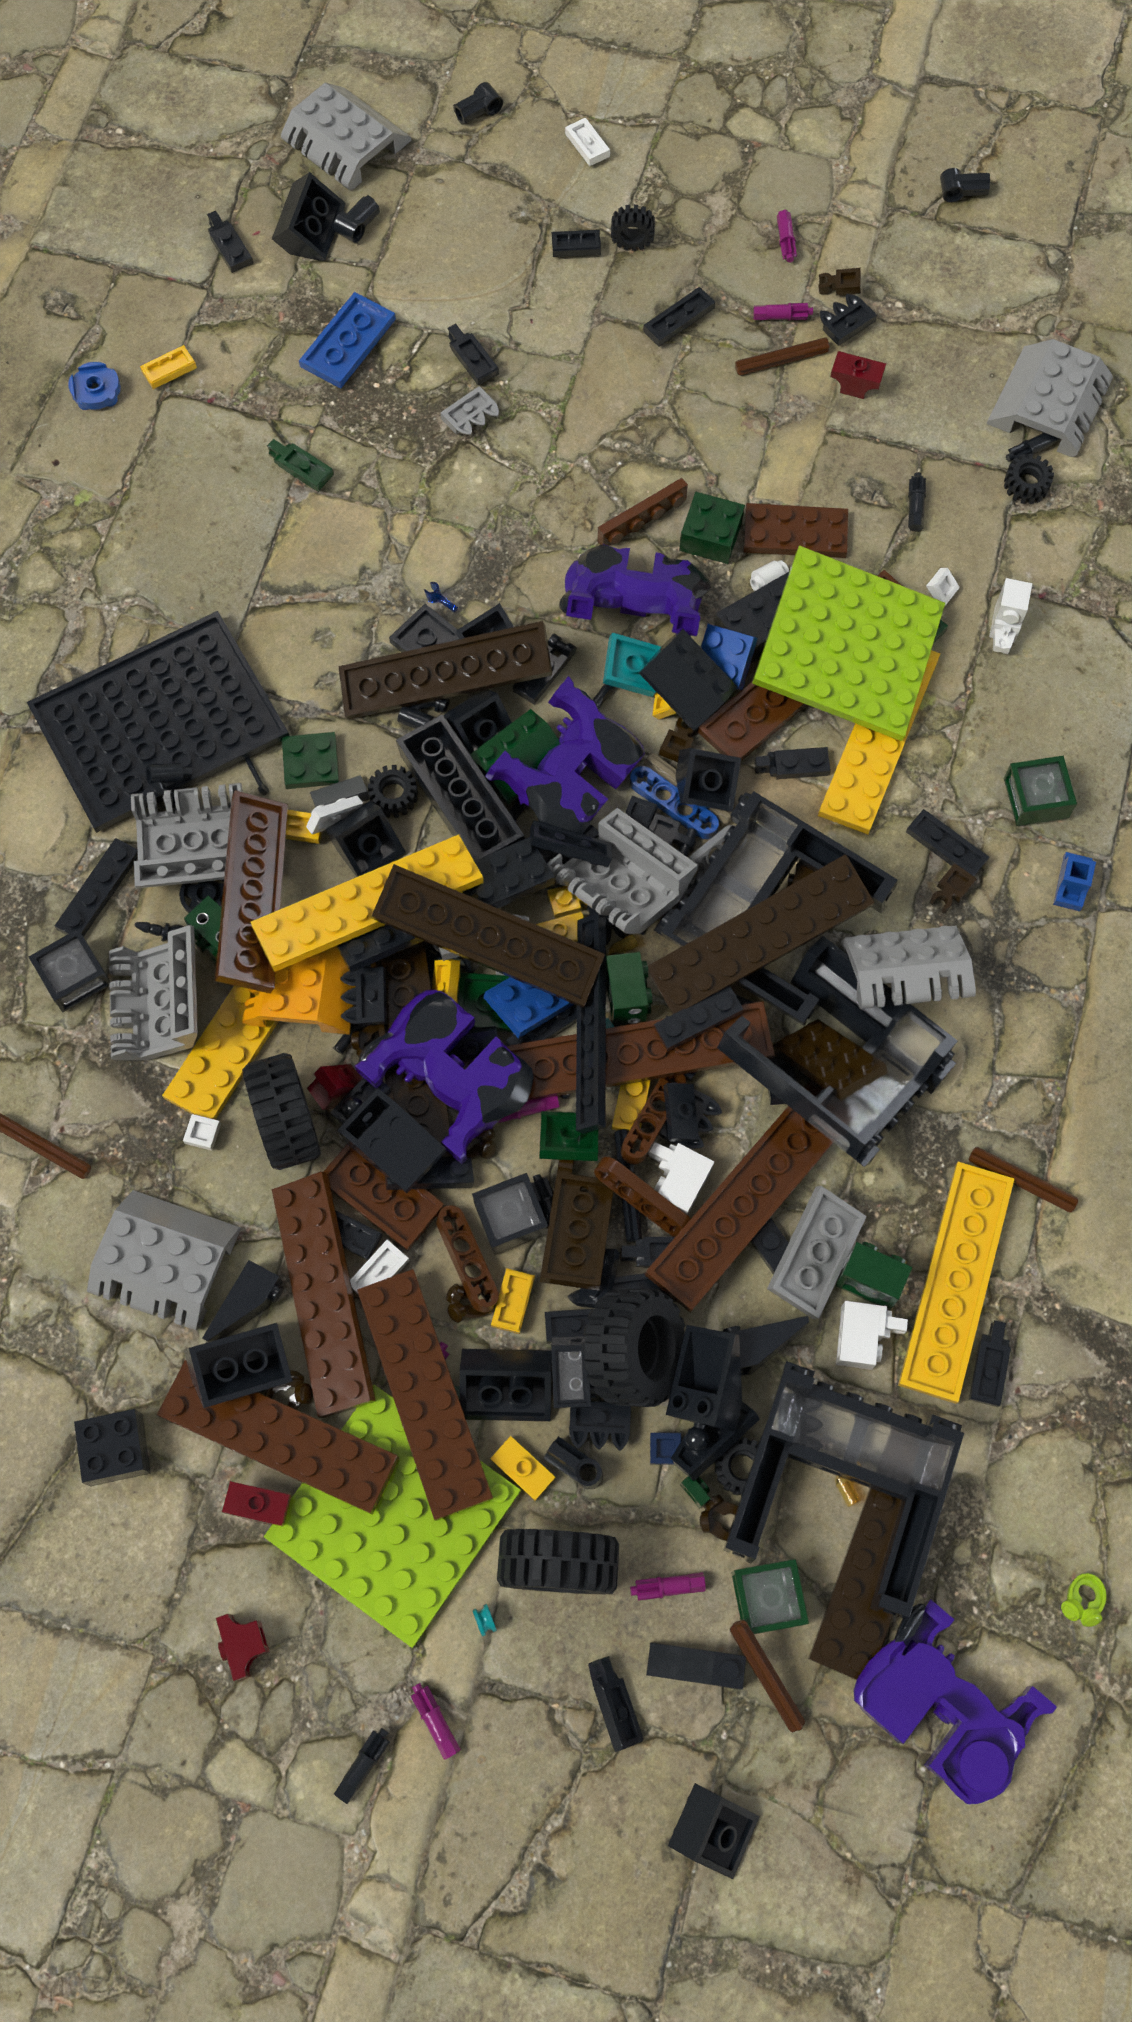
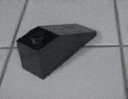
M248 1260L202 1339L207 1343L227 1337L268 1309L272 1302L276 1303L283 1292L282 1279L278 1275Z
M650 1643L646 1676L743 1690L746 1658L742 1655Z

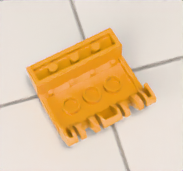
M332 947L276 971L275 988L271 994L248 989L249 992L259 994V996L246 1000L245 1007L247 1009L244 1010L242 1023L258 1027H266L265 1020L317 1024L322 1032L350 1035L351 1023L341 1018V1015L346 1010L354 1007V1005L343 1001L341 996L346 991L356 988V986L347 985L340 980L349 969L337 947Z

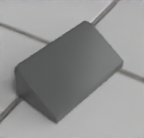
M361 775L310 792L315 808L319 805L325 806L335 803L341 798L347 799L356 795L362 802L369 800V794Z

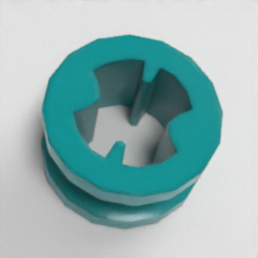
M487 1604L483 1605L482 1610H477L476 1608L472 1610L482 1637L486 1636L488 1630L497 1631Z

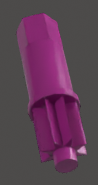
M785 209L777 214L780 237L779 245L783 260L787 259V262L791 263L794 261V257H797L796 238L794 237L791 213Z
M808 303L754 305L753 308L754 320H808V315H813V307H808Z
M558 1097L528 1100L519 1111L502 1118L498 1123L517 1118L521 1119L524 1116L558 1108Z
M703 1572L636 1580V1586H630L631 1596L637 1595L638 1601L655 1598L662 1599L665 1596L705 1592L706 1590Z
M421 1683L413 1686L414 1694L411 1695V1698L443 1759L446 1760L461 1749L429 1687L423 1688Z

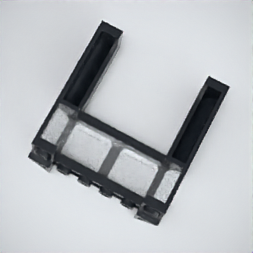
M755 791L751 795L745 792L730 815L732 822L737 824L736 827L732 825L724 836L726 842L720 850L717 848L712 853L708 861L711 865L705 873L703 871L699 873L693 883L695 889L690 896L686 894L678 906L680 910L677 908L675 910H668L654 931L682 947L774 895L796 862L815 872L846 854L875 902V905L871 908L879 913L883 912L885 901L887 902L893 892L891 890H895L898 879ZM764 967L737 982V984L803 1026L807 1024V1018H811L815 1009L818 1010L820 1007L819 998L811 993L805 994Z
M822 936L806 952L790 983L805 994L811 993L819 998L820 1007L866 1042L862 1048L886 1063L888 1073L841 1101L831 1094L834 1090L831 1086H828L826 1090L823 1088L815 1097L743 1039L751 1024L743 1016L724 1033L717 1048L863 1167H866L880 1150L877 1146L884 1138L881 1133L884 1130L889 1133L900 1120L896 1116L899 1113L905 1115L915 1102L912 1098L914 1096L920 1098L926 1091L932 1094L956 1065V1062L952 1060L955 1053L951 1050L958 1040L913 1005L905 1004L904 1001L902 1005H894L891 988L886 984H883L885 995L884 1007H877L874 997L873 1008L860 1009L856 999L857 978L849 956L826 937Z
M786 1361L723 1550L728 1553L733 1551V1555L741 1558L747 1556L745 1561L750 1564L756 1560L760 1548L758 1545L786 1459L796 1460L902 1500L869 1609L875 1611L883 1609L884 1612L891 1615H896L897 1613L899 1618H910L963 1440L962 1425L933 1414L927 1418L926 1425L922 1424V1419L915 1415L905 1413L903 1417L892 1413L893 1408L885 1404L875 1403V1406L863 1402L864 1398L855 1393L846 1392V1395L835 1392V1387L820 1381L817 1382V1385L813 1384L815 1371Z

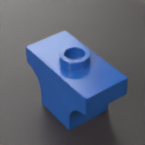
M1069 852L1064 854L1053 905L1076 911L1082 910L1087 892L1093 880L1096 865L1093 858Z

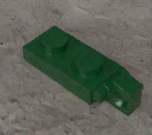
M272 439L267 445L269 455L274 458V462L280 468L317 492L334 475L331 467L294 443L284 446L275 439Z

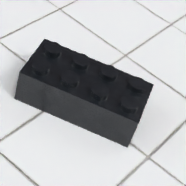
M789 572L718 611L715 615L714 626L758 638L751 663L761 658Z

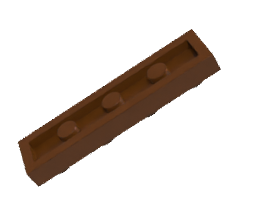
M680 478L598 527L597 542L600 545H615L629 533L637 532L651 520L659 519L666 511L673 507L681 506L687 499L688 484L683 478Z

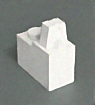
M1006 578L995 605L989 637L993 638V651L1008 654L1012 643L1016 641L1028 610L1032 583Z
M654 1142L648 1155L660 1162L658 1168L662 1169L664 1176H666V1178L660 1177L654 1190L688 1215L713 1169L714 1161L680 1143L677 1146L670 1144L669 1148Z
M845 1301L841 1306L836 1365L872 1370L876 1366V1362H881L883 1346L878 1344V1341H881L882 1338L889 1339L890 1333L905 1334L907 1332L908 1319L892 1317V1311L887 1310V1306Z

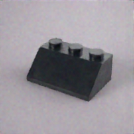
M308 172L292 183L272 240L290 255L324 261L335 235L333 230L334 220L340 212L344 211L346 203L312 173Z
M684 629L666 641L639 672L693 731L722 706L737 688V685Z
M277 1323L184 1349L191 1380L203 1408L292 1382Z
M462 1349L460 1362V1404L466 1420L550 1422L551 1350Z

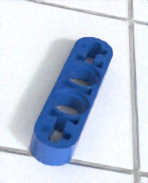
M639 766L633 769L630 785L636 793L647 801L657 804L661 811L674 820L681 822V825L685 828L695 829L698 832L697 836L699 838L711 839L717 834L719 820L714 813L702 806L681 803L678 788L646 766ZM638 777H647V783L644 781H642L641 783L637 782ZM662 789L670 792L671 797L668 800H660L657 798L656 793ZM681 805H688L692 808V813L683 816L679 814L677 809ZM711 822V828H701L702 823Z

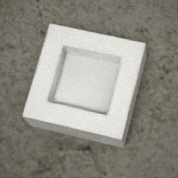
M940 568L926 585L933 598L945 602V605L960 588L948 568Z
M192 1114L183 1142L187 1145L212 1151L221 1126L220 1121Z

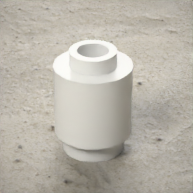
M780 560L778 562L772 561L754 570L751 573L750 579L752 589L756 591L789 572L788 566Z

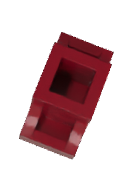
M838 351L830 377L840 383V393L864 399L865 393L868 390H879L886 363Z
M351 1064L321 1066L314 1073L316 1078L307 1087V1090L322 1110L334 1109L362 1078Z
M230 1481L222 1513L267 1525L284 1527L291 1495Z
M231 1614L217 1617L216 1621L222 1639L218 1643V1648L222 1660H228L233 1681H240L250 1677V1668L253 1661L261 1655L270 1653L261 1621L256 1620L241 1625Z

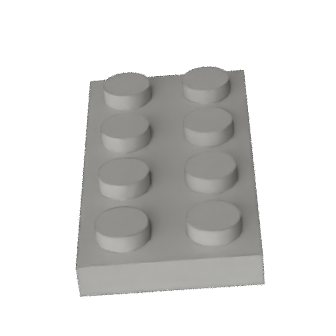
M823 1186L815 1187L767 1289L812 1319H819L867 1216Z

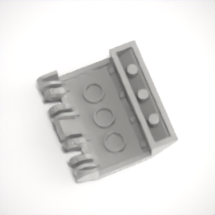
M329 83L321 85L291 110L281 133V138L296 150L302 147V155L322 170H325L327 174L332 175L336 172L335 180L348 190H353L362 183L360 168L383 148L386 147L396 154L411 141V137L346 88Z
M1051 339L1024 346L987 424L1008 433L1011 432L1015 421L1060 438L1061 442L1057 452L1074 457L1078 454L1084 441L1082 433L1088 432L1102 403L1100 396L1106 394L1113 376L1099 356Z
M241 783L229 784L231 801L235 790L243 792ZM225 784L219 785L218 789L221 806H212L211 791L208 786L202 787L204 805L201 803L198 787L174 790L176 808L174 807L171 790L164 791L163 799L166 806V811L158 812L157 799L154 792L147 793L149 811H147L144 793L131 794V811L136 819L138 861H134L136 889L224 879L231 803L228 800Z
M616 808L598 823L599 837L597 839L610 842L612 845V861L609 867L592 865L587 861L572 858L566 864H562L561 854L550 860L547 865L554 874L557 883L568 886L569 892L575 894L577 898L596 910L600 915L608 916V921L616 925L624 933L641 934L679 902L696 873L698 865L626 813Z
M188 925L169 931L168 943L144 951L135 952L124 946L110 950L109 964L111 966L109 967V973L116 976H132V981L115 980L109 983L111 990L110 1017H112L110 1019V1026L114 1028H133V1034L116 1033L110 1036V1042L113 1044L111 1045V1059L150 1060L193 1048L198 1034L194 926Z
M957 926L845 937L838 943V948L849 956L856 975V999L860 1009L873 1008L874 997L877 1007L885 1006L883 984L891 983L894 1005H902L903 1001L905 1004L930 1002L931 995L933 1001H941V977H947L948 993L951 999H958L959 993L961 998L975 997L976 995L972 959Z
M132 1190L115 1209L91 1264L87 1292L99 1297L103 1294V1298L111 1300L115 1295L117 1282L121 1283L120 1304L128 1306L130 1303V1308L153 1316L157 1313L159 1318L165 1319L170 1312L171 1303L175 1302L177 1303L174 1322L178 1325H182L185 1322V1327L198 1331L207 1312L203 1305L224 1254H231L241 1228Z

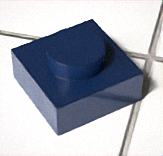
M650 1433V1465H674L671 1457L681 1442V1433Z

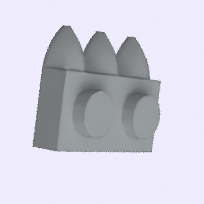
M478 386L440 414L444 423L456 435L459 433L471 435L472 424L485 426V415L498 417L499 410L496 402Z

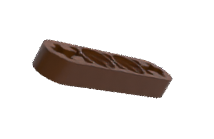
M683 1074L659 1079L624 1139L621 1156L627 1163L639 1164L645 1160L667 1121L666 1110L658 1111L653 1107L652 1103L656 1100L665 1102L663 1086L666 1083L675 1081L676 1083L686 1084V1078ZM649 1122L653 1124L655 1131L645 1133L641 1130L640 1124ZM637 1139L642 1141L639 1150L633 1154L630 1152V1149L634 1147Z
M603 1157L595 1168L594 1174L603 1184L671 1236L676 1237L690 1221L691 1218L614 1158Z
M445 1206L438 1214L437 1228L471 1305L479 1312H489L493 1310L498 1301V1289L464 1213L457 1206ZM449 1215L451 1219L456 1218L454 1228L450 1221L445 1222L446 1216ZM459 1239L465 1240L469 1244V1250L466 1252L458 1251L454 1247V1242ZM469 1265H475L480 1269L481 1275L476 1278L467 1275L465 1268ZM483 1281L484 1283L481 1287L483 1294L485 1296H491L488 1303H486L485 1299L479 1300V1296L481 1294L479 1284H481Z

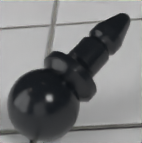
M136 922L134 924L137 929L144 933L162 936L161 941L163 942L168 941L169 931L184 927L179 924L170 926L169 923H165L164 927L154 923L151 924L150 922Z

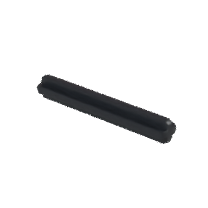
M629 1130L615 1131L617 1160L635 1174L634 1164L627 1163L621 1156V1148ZM622 1198L627 1242H636V1240L642 1239L640 1214L636 1208Z

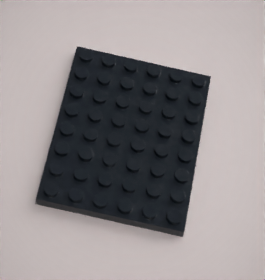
M218 611L27 702L96 833L133 815L131 811V794L144 793L147 808L148 792H154L157 803L164 800L163 797L154 791L151 784L147 782V765L180 763L182 767L191 766L192 777H185L182 782L164 783L165 787L174 792V790L186 789L281 742L283 737L289 736V732Z

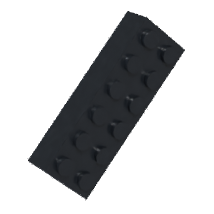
M443 714L396 739L401 758L453 837L459 834L474 861L525 839L524 834Z

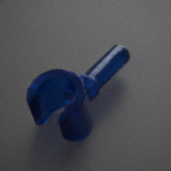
M430 582L434 592H428L424 589L427 600L430 603H442L455 613L458 607L441 594L439 585L436 582Z

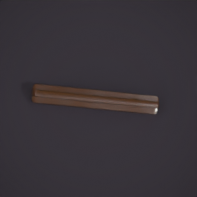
M824 337L737 360L735 362V370L738 375H744L829 352L830 344L828 339Z
M0 1113L1 1133L81 1179H85L91 1171V1166L88 1163Z
M975 1147L969 1156L971 1163L985 1170L1014 1178V1185L1067 1212H1073L1078 1204L1079 1199L1076 1196L979 1147Z
M745 1620L734 1622L730 1632L786 1727L792 1733L800 1731L805 1724V1720Z

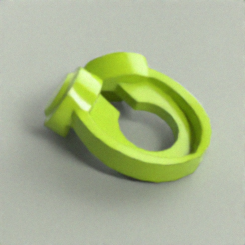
M1086 1573L1077 1576L1069 1585L1067 1600L1061 1605L1064 1616L1071 1621L1080 1620L1085 1627L1098 1625L1102 1621L1101 1612L1106 1604L1104 1584L1093 1574ZM1082 1585L1091 1587L1095 1592V1600L1089 1602L1085 1610L1081 1605L1082 1598L1079 1594V1588Z

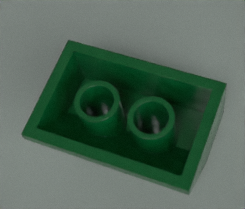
M530 709L471 753L470 756L484 776L504 751H507L512 758H519L524 764L537 769L548 751L559 745L560 742L549 724ZM487 779L495 793L508 805L518 798V795L505 781H490Z

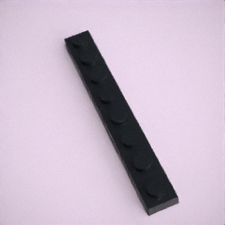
M599 913L577 920V942L605 954L585 1006L583 1008L577 1006L576 1131L583 1134L606 1127V916Z

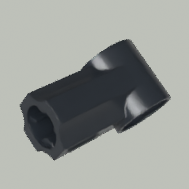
M483 82L476 87L473 95L454 104L453 108L457 120L461 124H466L484 113L490 116L497 114L501 110L504 101L490 83Z
M949 168L940 175L942 195L946 202H957L963 196L989 194V173L962 174L957 168Z
M363 196L348 213L342 211L337 215L334 220L333 230L349 241L358 243L364 235L365 227L380 213L379 205L371 196Z
M559 1436L553 1441L544 1456V1460L575 1480L585 1489H595L602 1483L603 1471L596 1460L589 1458ZM587 1466L597 1469L596 1478L590 1482L581 1479V1472Z

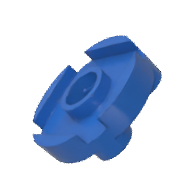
M89 362L78 367L79 372L74 377L73 374L70 376L69 390L73 400L80 409L96 410L107 406L111 407L117 403L121 385L118 375L113 368L112 370L107 368L106 364L102 362ZM93 383H97L99 386L95 389L90 388L93 386Z

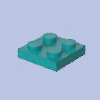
M612 633L608 641L603 684L653 697L656 691L639 672L661 646Z

